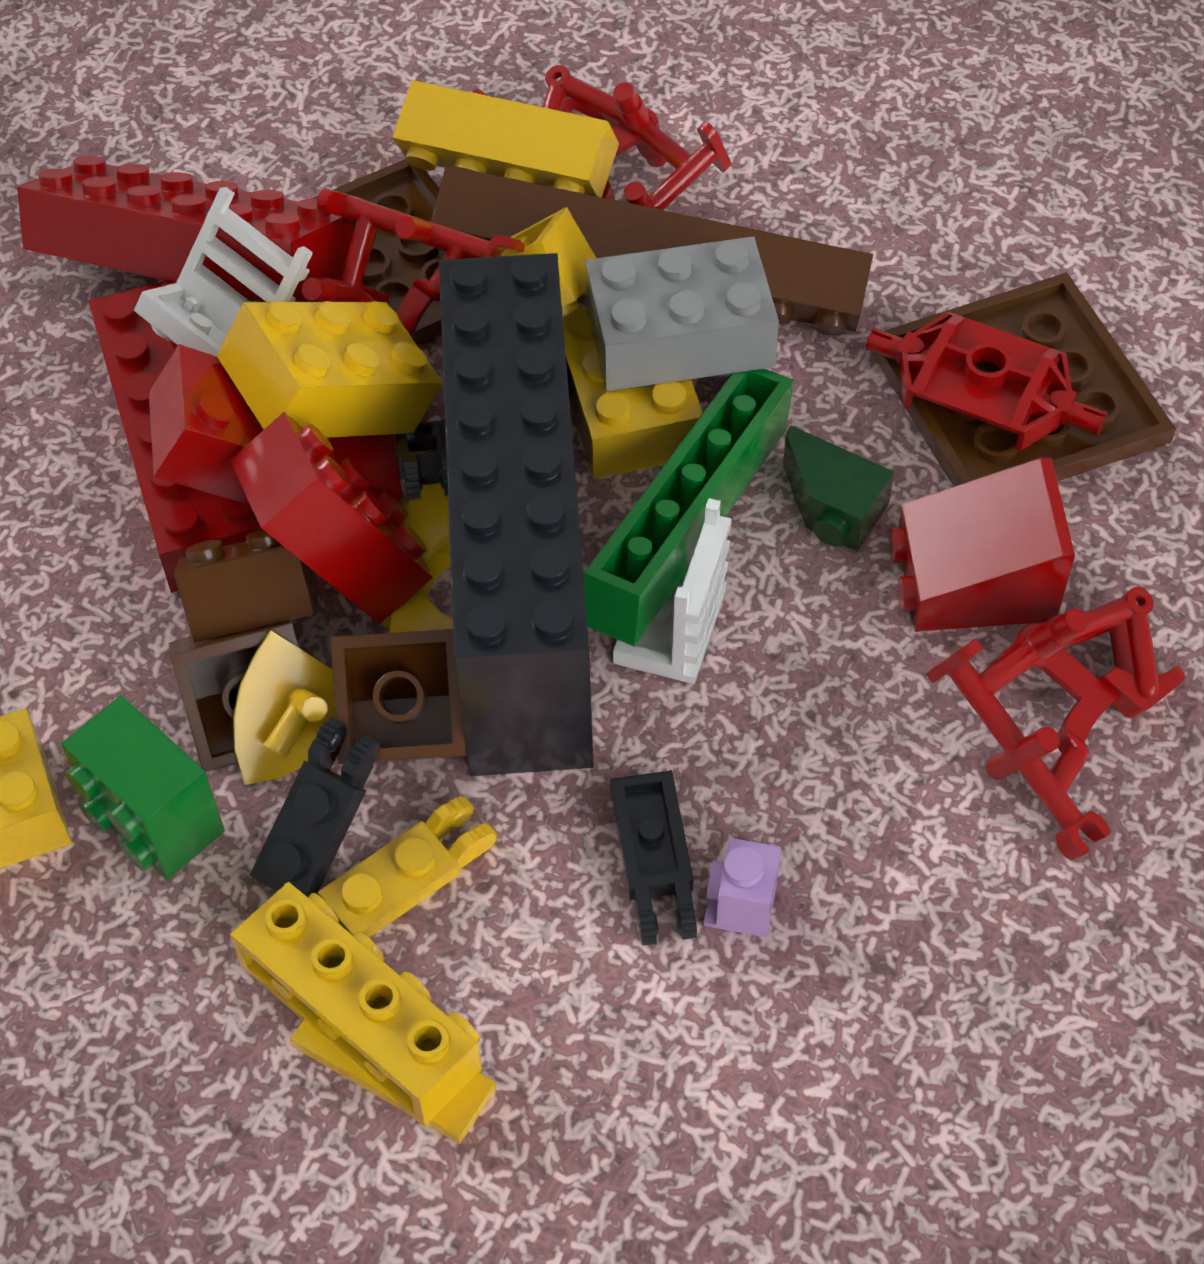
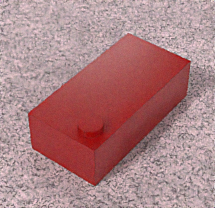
M178 344L149 391L154 477L250 505L230 460L264 429L217 356ZM393 434L327 438L334 448L332 454L341 462L347 457L354 460L372 482L370 488L378 495L387 490L398 501L401 499L403 494Z

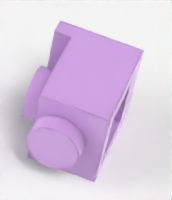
M729 838L724 862L716 860L712 862L707 888L708 903L703 926L768 937L778 882L781 856L780 846Z

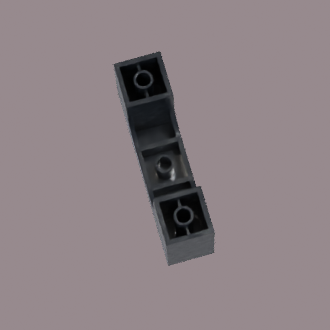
M558 253L439 260L454 658L470 776L594 768L589 640Z

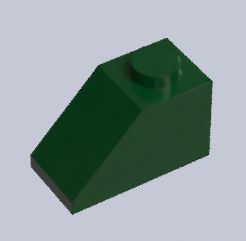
M791 425L785 436L783 467L806 528L812 530L817 538L828 545H844L858 552L889 505L894 471Z

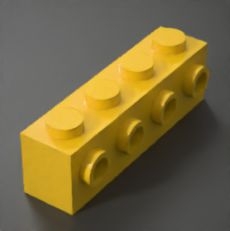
M415 80L411 81L392 136L405 155L406 161L423 170L433 171L436 169V166L445 168V165L597 197H602L619 146V142L609 122L605 120Z
M288 881L230 933L240 966L300 1019L307 1020L390 1094L400 1107L426 1128L431 1123L430 1120L478 1072H482L478 1045L480 1037L478 1033L457 1012L452 1011L447 1016L431 1002L432 998L429 991L413 974L403 971L399 975L384 963L385 959L381 950L368 936L362 932H356L352 936L339 925L336 913L323 898L315 893L306 897Z

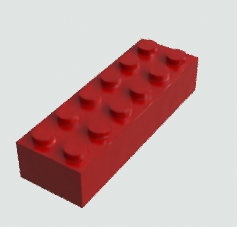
M81 156L73 160L74 165L64 169L43 170L39 172L38 179L17 186L23 249L177 282L219 189L227 187L235 193L228 207L235 214L290 256L294 257L297 249L303 246L313 253L306 266L310 271L305 280L299 281L292 295L296 298L295 302L307 301L302 294V285L307 279H320L323 277L336 279L341 276L353 235V220L320 211L317 208V199L301 201L284 199V194L276 190L242 191L238 190V184L229 181H215L208 184L196 182L193 180V175L188 173L174 172L160 175L150 173L149 167L142 164L114 166L106 164V159L100 156ZM219 227L215 237L280 286L284 278L283 275ZM205 257L202 265L242 296L264 301L209 257Z
M167 280L89 300L88 303L158 554L170 592L172 593L179 591L174 571L179 557L186 555L185 550L187 548L211 540H220L223 546L245 542L247 534L262 528L251 505L154 477L149 391L178 345L156 334L152 329V324L136 313L134 309L143 291L176 283Z

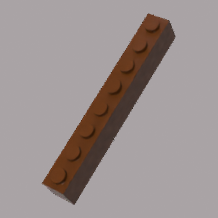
M445 165L431 220L433 223L452 227L457 231L490 241L491 238L499 235L511 237L567 207L596 258L754 236L779 324H788L791 320L813 324L814 330L827 335H843L845 330L856 331L873 259V254Z

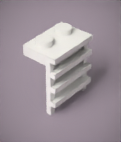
M227 187L219 189L177 282L143 291L134 309L136 313L152 324L154 332L162 338L173 341L177 345L181 344L217 356L243 302L250 301L202 265L205 257H209L264 301L295 302L296 298L292 295L299 281L306 279L310 271L306 266L313 254L303 246L297 249L294 257L290 256L228 208L235 193ZM219 227L283 275L284 278L280 286L215 237Z
M708 499L705 507V523L687 573L635 647L617 640L613 650V664L695 684L727 588V582L724 579L728 570V561H725L730 547V540H727L732 519L720 516L721 501Z

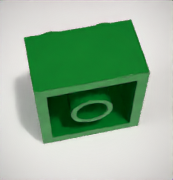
M122 695L61 743L71 766L65 772V775L74 789L85 799L79 804L81 811L100 832L104 833L109 828H113L123 838L119 842L121 849L141 871L145 872L153 866L168 880L225 832L205 770Z

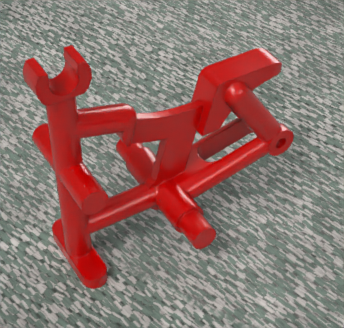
M563 65L551 67L545 75L548 89L543 108L572 114L573 110H576L588 117L608 121L619 142L615 157L636 145L642 157L646 158L650 166L662 167L667 162L676 169L650 195H648L642 183L636 181L629 183L624 189V196L628 203L664 210L711 164H714L723 173L732 165L718 132L710 123L704 121L697 128L703 144L691 155L660 129L657 115L654 111L646 108L640 95L636 94L633 86L628 82L618 84L614 88L612 96L571 76L568 68ZM607 180L602 198L615 200L612 186L609 180Z
M325 188L321 190L317 197V208L320 211L356 221L341 276L336 279L325 277L320 279L309 278L302 285V294L305 299L314 302L375 301L387 302L389 305V297L386 293L377 291L375 288L363 285L362 283L378 229L398 235L402 239L446 251L442 260L500 257L506 249L524 252L525 245L518 239L504 235L494 236L490 241L457 231L452 227L426 221L356 196ZM439 265L430 280L419 278L414 281L413 286L404 297L396 312L400 322L411 338H413L423 314L433 300L440 301Z
M1133 587L1125 592L1122 597L1083 612L1073 608L1063 615L1052 617L1043 624L1033 623L1024 627L1017 634L1016 642L1005 648L1001 655L994 659L990 666L980 674H978L968 660L983 649L976 638L925 673L932 684L946 674L949 675L1003 749L987 760L986 771L988 775L995 780H1002L1019 770L1061 827V830L1056 834V843L1061 853L1070 861L1090 851L1082 841L1079 829L1094 842L1110 834L1108 824L1103 817L1093 811L1082 814L1066 793L1088 760L1090 753L1085 741L1091 728L1110 705H1113L1125 717L1134 718L1154 706L1185 679V674L1179 665L1166 673L1158 675L1148 614L1153 609V599L1150 593L1142 587ZM1109 632L1115 668L1097 678L1065 649ZM1031 668H1040L1076 699L1077 702L1066 715L1058 732L1051 727L1044 726L1025 737L994 694ZM1058 748L1061 754L1049 770L1041 757Z

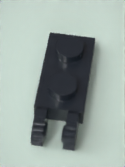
M445 420L420 422L414 433L394 434L400 479H405L407 500L421 499L420 493L423 490V485L440 483L445 497L448 496Z
M334 717L324 722L319 732L316 733L317 736L308 750V761L303 762L250 873L251 877L275 891L281 889L289 881L306 897L312 893H318L367 791L363 787L374 767V762L377 760L380 743L366 735L357 740L341 768L340 776L333 772L331 768L339 754L345 736H347L346 731L348 729L346 724Z
M672 770L610 779V793L629 901L634 900L642 946L657 944L659 929L657 916L653 912L651 902L653 897L674 895L677 930L681 933L682 940L697 938L696 916L691 894L693 892L694 879Z

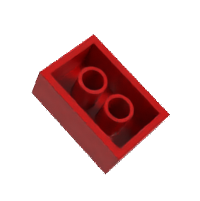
M283 412L230 460L260 527L374 621L381 624L434 578L422 557V554L427 551V547L415 531L403 523L409 515L390 492L384 490L378 495L370 488L372 485L370 478L354 460L347 457L341 462L332 454L334 451L333 446L319 429L311 423L302 428Z

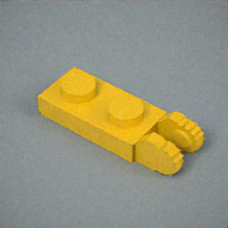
M460 795L434 810L426 823L423 821L419 822L319 890L318 895L334 910L339 920L338 924L352 936L356 932H362L370 938L460 875L462 867L495 845L494 843L498 840V834L489 823L486 824L484 822L458 837L449 851L440 842V839L465 824L474 813L473 810L475 808L465 796L462 797Z

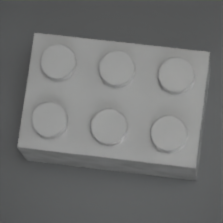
M754 236L585 260L587 309L606 391L776 366L779 320Z

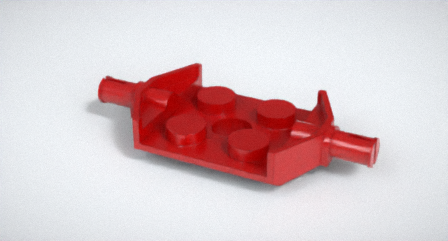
M951 312L942 314L914 333L908 331L904 339L873 327L866 341L865 350L894 359L895 363L900 364L899 372L904 408L910 409L912 398L916 396L1019 434L1015 449L1020 451L1058 429L1060 423L1064 425L1069 423L1099 435L1107 417V411H1101L1076 401L1078 392L1072 391L1066 353ZM981 362H990L997 365L1001 370L995 373H986L978 370L975 365Z

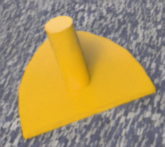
M271 630L253 656L240 683L233 715L234 751L244 785L279 779L301 768L303 762L308 761V750L316 738V733L319 732L320 727L329 718L332 719L334 717L336 719L333 669Z

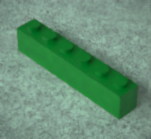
M767 369L737 372L730 376L585 570L583 578L587 627L635 647L689 569L705 523V507L708 499L721 501L720 516L726 517L786 432L794 386L793 379Z

